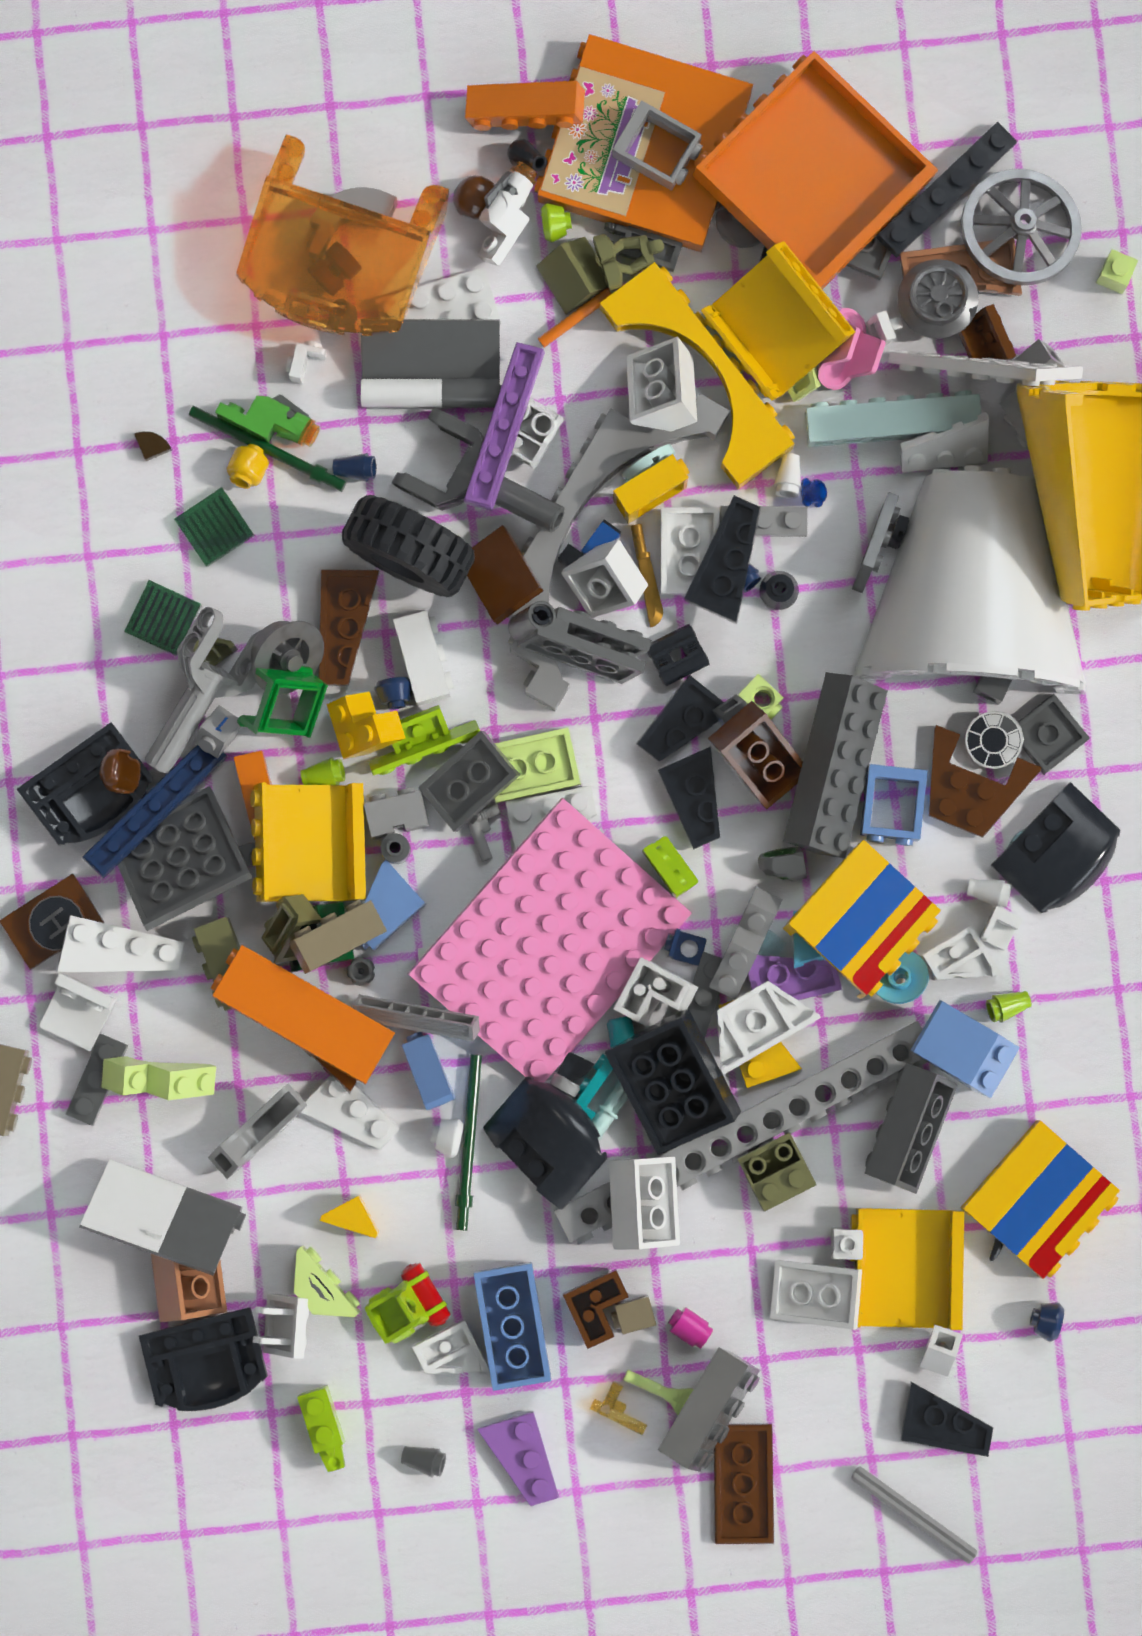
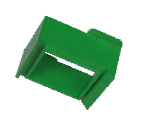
M301 666L295 672H291L288 669L284 671L256 668L255 674L267 682L257 715H241L237 720L238 725L247 727L254 734L264 732L311 738L328 685L315 676L313 669L308 666ZM280 688L302 690L293 720L270 718Z

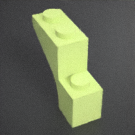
M128 1056L103 1059L102 1088L121 1095L147 1092L166 1100L214 1095L216 1066L198 1063L148 1062Z

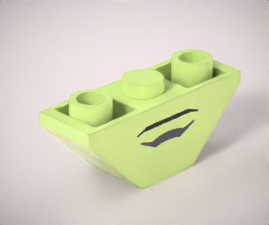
M303 1245L297 1249L294 1293L297 1297L308 1299L309 1311L313 1315L355 1317L361 1312L357 1308L360 1302L350 1291L346 1294L338 1286L341 1280L331 1269L324 1270L319 1264L322 1258L311 1246L306 1249Z

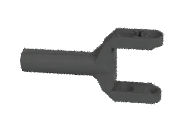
M433 408L428 419L438 425L441 431L472 447L468 446L446 485V493L408 473L397 472L391 483L400 490L443 511L464 503L484 436L476 427L438 408ZM506 477L503 478L495 502L496 505L552 533L559 527L565 513L563 506Z

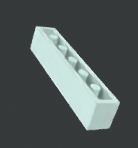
M964 390L955 392V396L943 397V393H930L926 395V398L915 399L914 395H903L897 397V401H886L884 397L869 399V403L857 404V400H844L840 402V405L829 406L828 402L813 403L805 412L808 447L914 439L930 432L939 434L953 429L952 424L961 421L963 424L977 420V415L981 414L980 394H972V391Z

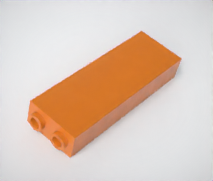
M241 945L239 950L233 948L225 962L229 965V968L224 976L220 973L217 975L210 988L215 991L212 997L366 1085L395 1032L244 945Z

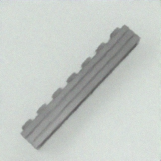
M361 994L358 995L353 1003V1009L381 1025L466 1041H474L480 1030L479 1016Z

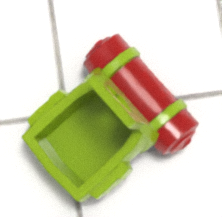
M421 1263L408 1265L402 1271L400 1276L403 1281L394 1289L389 1287L382 1289L369 1299V1303L364 1308L373 1327L385 1344L390 1342L396 1344L415 1333L416 1326L426 1322L431 1327L443 1325L451 1315L447 1308V1303L443 1301L431 1281L429 1273L425 1271Z

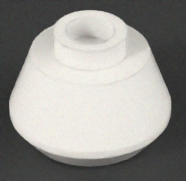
M459 1119L441 1121L440 1126L434 1125L430 1143H435V1150L448 1158L457 1156L464 1124Z

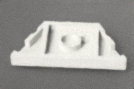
M769 981L717 1010L722 1074L728 1073L820 1019V1015Z

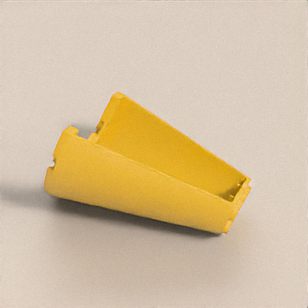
M1055 381V385L1039 384V386H1026L1018 383L1016 394L1060 599L1066 602V604H1072V609L1089 611L1090 607L1106 609L1107 605L1122 607L1124 603L1141 604L1142 383Z

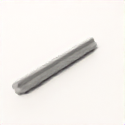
M859 1466L853 1472L852 1480L966 1563H971L974 1560L977 1550L864 1468Z

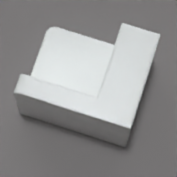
M998 906L993 907L980 938L982 941L1001 950H1006L1015 930L1019 929L1023 918Z

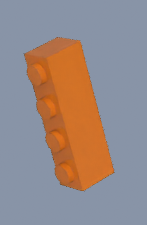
M578 81L467 85L465 119L474 129L479 131H489L491 127L516 130L518 126L543 129L546 125L570 128L573 127V124H583L585 90Z

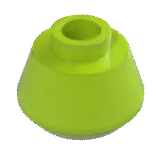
M546 203L541 208L545 240L553 243L566 236V230L572 229L570 212H564V207Z

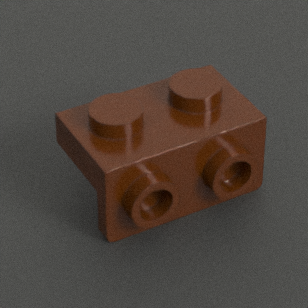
M994 304L986 306L975 313L970 324L958 333L969 358L1012 360L1017 357L1013 344L1008 338L1001 317Z

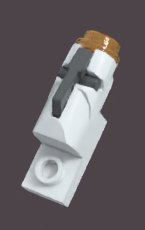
M518 162L516 166H512L510 170L505 172L497 181V184L484 197L486 206L479 220L492 233L484 240L482 249L477 256L484 262L499 266L530 220L519 208L524 206L530 190L535 185L536 181L534 179L537 173L522 162Z

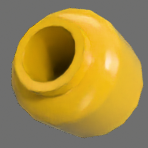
M254 444L240 446L235 449L226 468L230 476L229 479L233 484L240 488L249 489L261 483L269 465L267 457L263 454V449Z

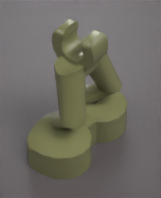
M606 234L593 237L594 247L609 291L622 287V273L634 276L654 263L653 255L664 250V244L661 239L649 242L646 235L620 238L614 244ZM623 249H640L642 254L630 265L621 264L615 259L616 254Z

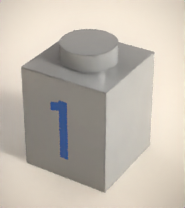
M219 705L200 726L194 743L199 745L203 751L212 754L218 759L238 734L241 727L237 723L238 717Z

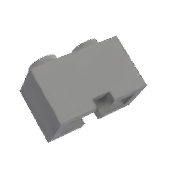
M414 787L397 791L398 796L387 798L386 794L369 797L370 802L364 803L371 838L373 840L384 838L389 834L395 833V829L405 827L407 832L429 827L421 790L415 791Z

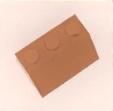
M151 1254L160 1322L181 1321L227 1312L221 1260L212 1276Z

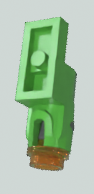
M281 394L274 398L256 396L246 415L243 414L245 410L232 402L228 406L220 402L215 411L218 418L268 443L276 432L277 437L293 441L301 446L307 445L311 447L321 428L315 424L316 421L311 419L307 413Z

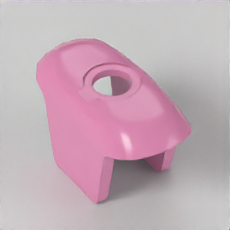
M842 308L840 313L856 333L825 358L818 367L819 381L826 388L832 390H840L852 378L875 374L886 344L882 339L868 335L864 319L859 313L850 308Z

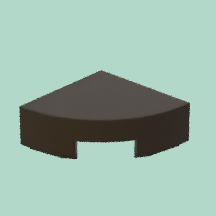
M148 431L134 433L145 461L172 451L169 443L156 433Z

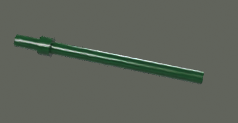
M194 405L189 411L190 417L246 445L254 444L263 449L264 454L310 476L309 479L318 484L323 482L341 492L346 486V481L328 473V469L319 464L314 466Z
M473 1054L470 1055L459 1195L456 1194L455 1206H458L456 1230L468 1231L469 1207L472 1208L473 1206L471 1183L482 1055Z

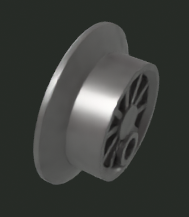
M934 259L916 265L905 275L898 291V308L904 322L914 332L928 338L942 339L960 333L970 324L978 307V290L972 276L963 267L948 260Z
M277 621L266 626L257 635L251 648L253 676L259 687L265 690L267 682L255 674L256 668L284 671L288 669L291 672H295L301 666H308L313 669V674H315L324 654V641L319 630L305 621ZM280 688L278 695L287 694L297 689Z

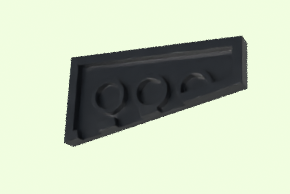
M735 495L733 496L684 597L686 602L732 623H738L761 511L760 506Z

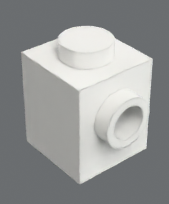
M934 1325L926 1344L920 1367L948 1377L956 1359L963 1334Z

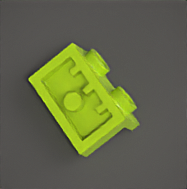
M663 836L642 850V853L676 899L698 883L697 877L667 836Z

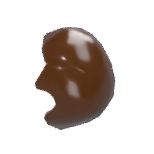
M477 175L469 176L462 180L454 190L453 203L458 213L475 220L479 219L486 206L484 197L495 186L494 183L483 176Z
M121 748L112 749L106 753L100 762L99 777L108 791L129 794L133 793L138 786L140 763L137 759L131 758L128 755L131 753L130 751Z

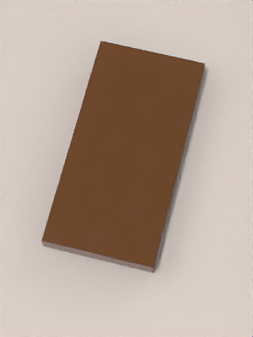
M728 1424L729 1432L722 1443L717 1442L714 1447L715 1544H774L772 1424Z

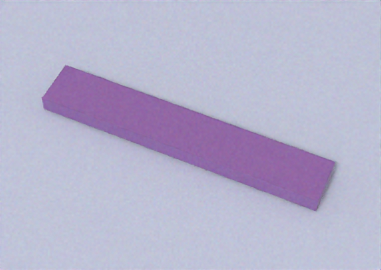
M516 342L464 498L465 504L493 511L545 354L544 349Z

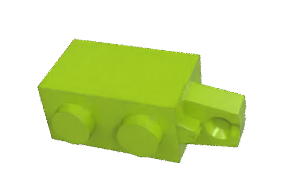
M328 1385L299 1394L297 1399L315 1454L319 1453L328 1472L344 1468L346 1465L342 1445L345 1443V1438Z

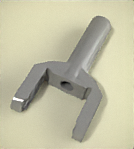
M205 607L201 610L177 649L180 668L186 674L188 687L145 757V761L149 766L161 773L167 774L174 767L213 700L219 697L236 696L254 687L256 681L253 676L251 648L255 638L262 630L250 637L228 673L221 668L204 662L223 630V614L212 607ZM214 615L213 622L210 625V627H208V622L210 618ZM199 640L198 647L195 650V652H193L194 646L196 642ZM251 662V668L249 672L246 674V668L248 664Z

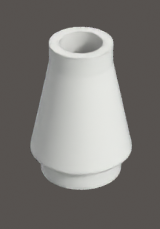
M792 453L783 455L782 463L773 485L777 496L782 498L798 497L799 492L802 490L799 465L800 456Z
M970 879L967 895L994 907H1007L1012 884L1005 883V880Z

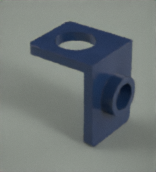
M678 928L675 929L674 934L668 933L664 950L669 951L667 958L698 966L705 949L706 938L682 932ZM687 940L694 941L698 946L697 954L693 957L684 956L681 952L683 942Z

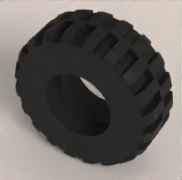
M365 495L357 501L342 530L343 544L350 551L360 556V558L407 584L438 596L452 597L458 593L475 560L474 549L460 536L451 532V530L410 508L374 495Z

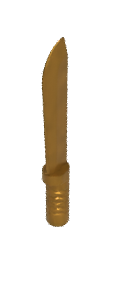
M642 524L631 525V532L639 571L648 583L643 594L651 628L661 621L663 607L650 559V552L646 550Z

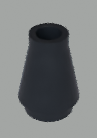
M515 140L508 148L507 156L515 167L540 172L547 164L546 157L540 154L528 140Z

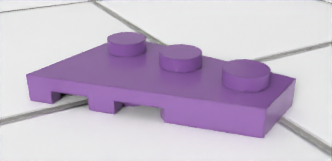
M757 955L748 973L752 990L769 981L797 1000L842 990L838 971L827 960H814L804 963V966L794 968L793 958Z
M534 1411L477 1429L530 1506L559 1498Z

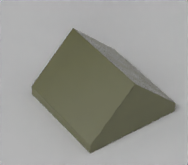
M586 237L560 244L536 265L565 315L584 305L608 288L600 261Z

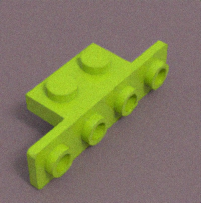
M439 705L400 719L405 739L392 744L395 751L368 761L372 775H386L394 771L395 767L405 763L407 765L415 764L423 756L431 753H443L449 749V746L457 743H468L480 732L476 720L449 730Z

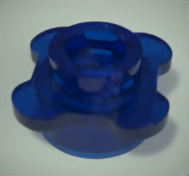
M804 478L801 481L802 503L806 507L814 505L816 508L821 507L827 498L825 484L819 479L810 481L808 478Z

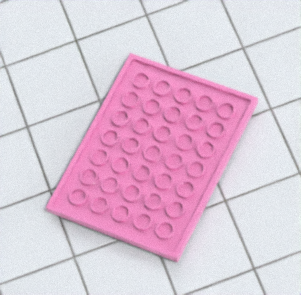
M561 798L407 974L449 1011L479 1016L480 1030L478 1036L522 1075L533 1077L534 1081L545 1083L564 1061L566 1055L572 1052L619 998L640 957L651 961L665 945L668 933L674 934L675 929H679L692 913L564 798Z

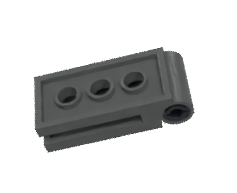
M537 601L514 615L508 624L510 635L518 641L517 647L620 684L644 673L646 662L637 659V657L649 651L652 641L644 638L641 632L619 629L615 623L607 620L598 621L592 619L590 614L583 611H570L562 607L554 609L551 604L545 601Z

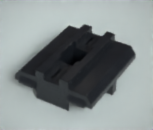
M690 624L651 642L650 649L647 652L659 673L662 683L666 687L710 665L709 659ZM681 648L685 657L674 662L669 653Z

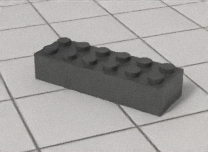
M826 672L783 838L784 842L817 854L846 858L888 690L853 675Z

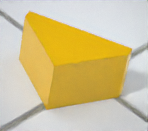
M360 1195L321 1215L320 1218L321 1222L369 1237L377 1238L379 1230Z

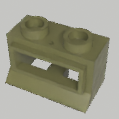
M304 894L282 897L276 903V913L264 924L266 930L261 939L275 956L273 963L297 960L289 945V942L296 939L294 933L299 931L302 926L320 923L319 920L322 919Z

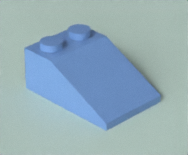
M939 1000L910 1051L970 1089L991 1098L1020 1047Z

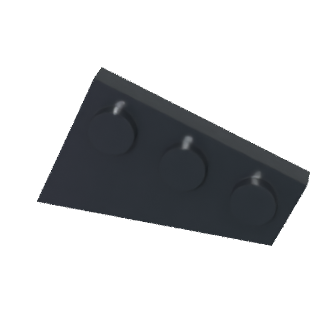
M688 675L636 742V745L660 762L717 723L718 719L712 710L724 702L691 675Z
M710 746L658 770L693 850L720 838Z
M910 1381L900 1437L901 1441L989 1456L993 1433L992 1426Z

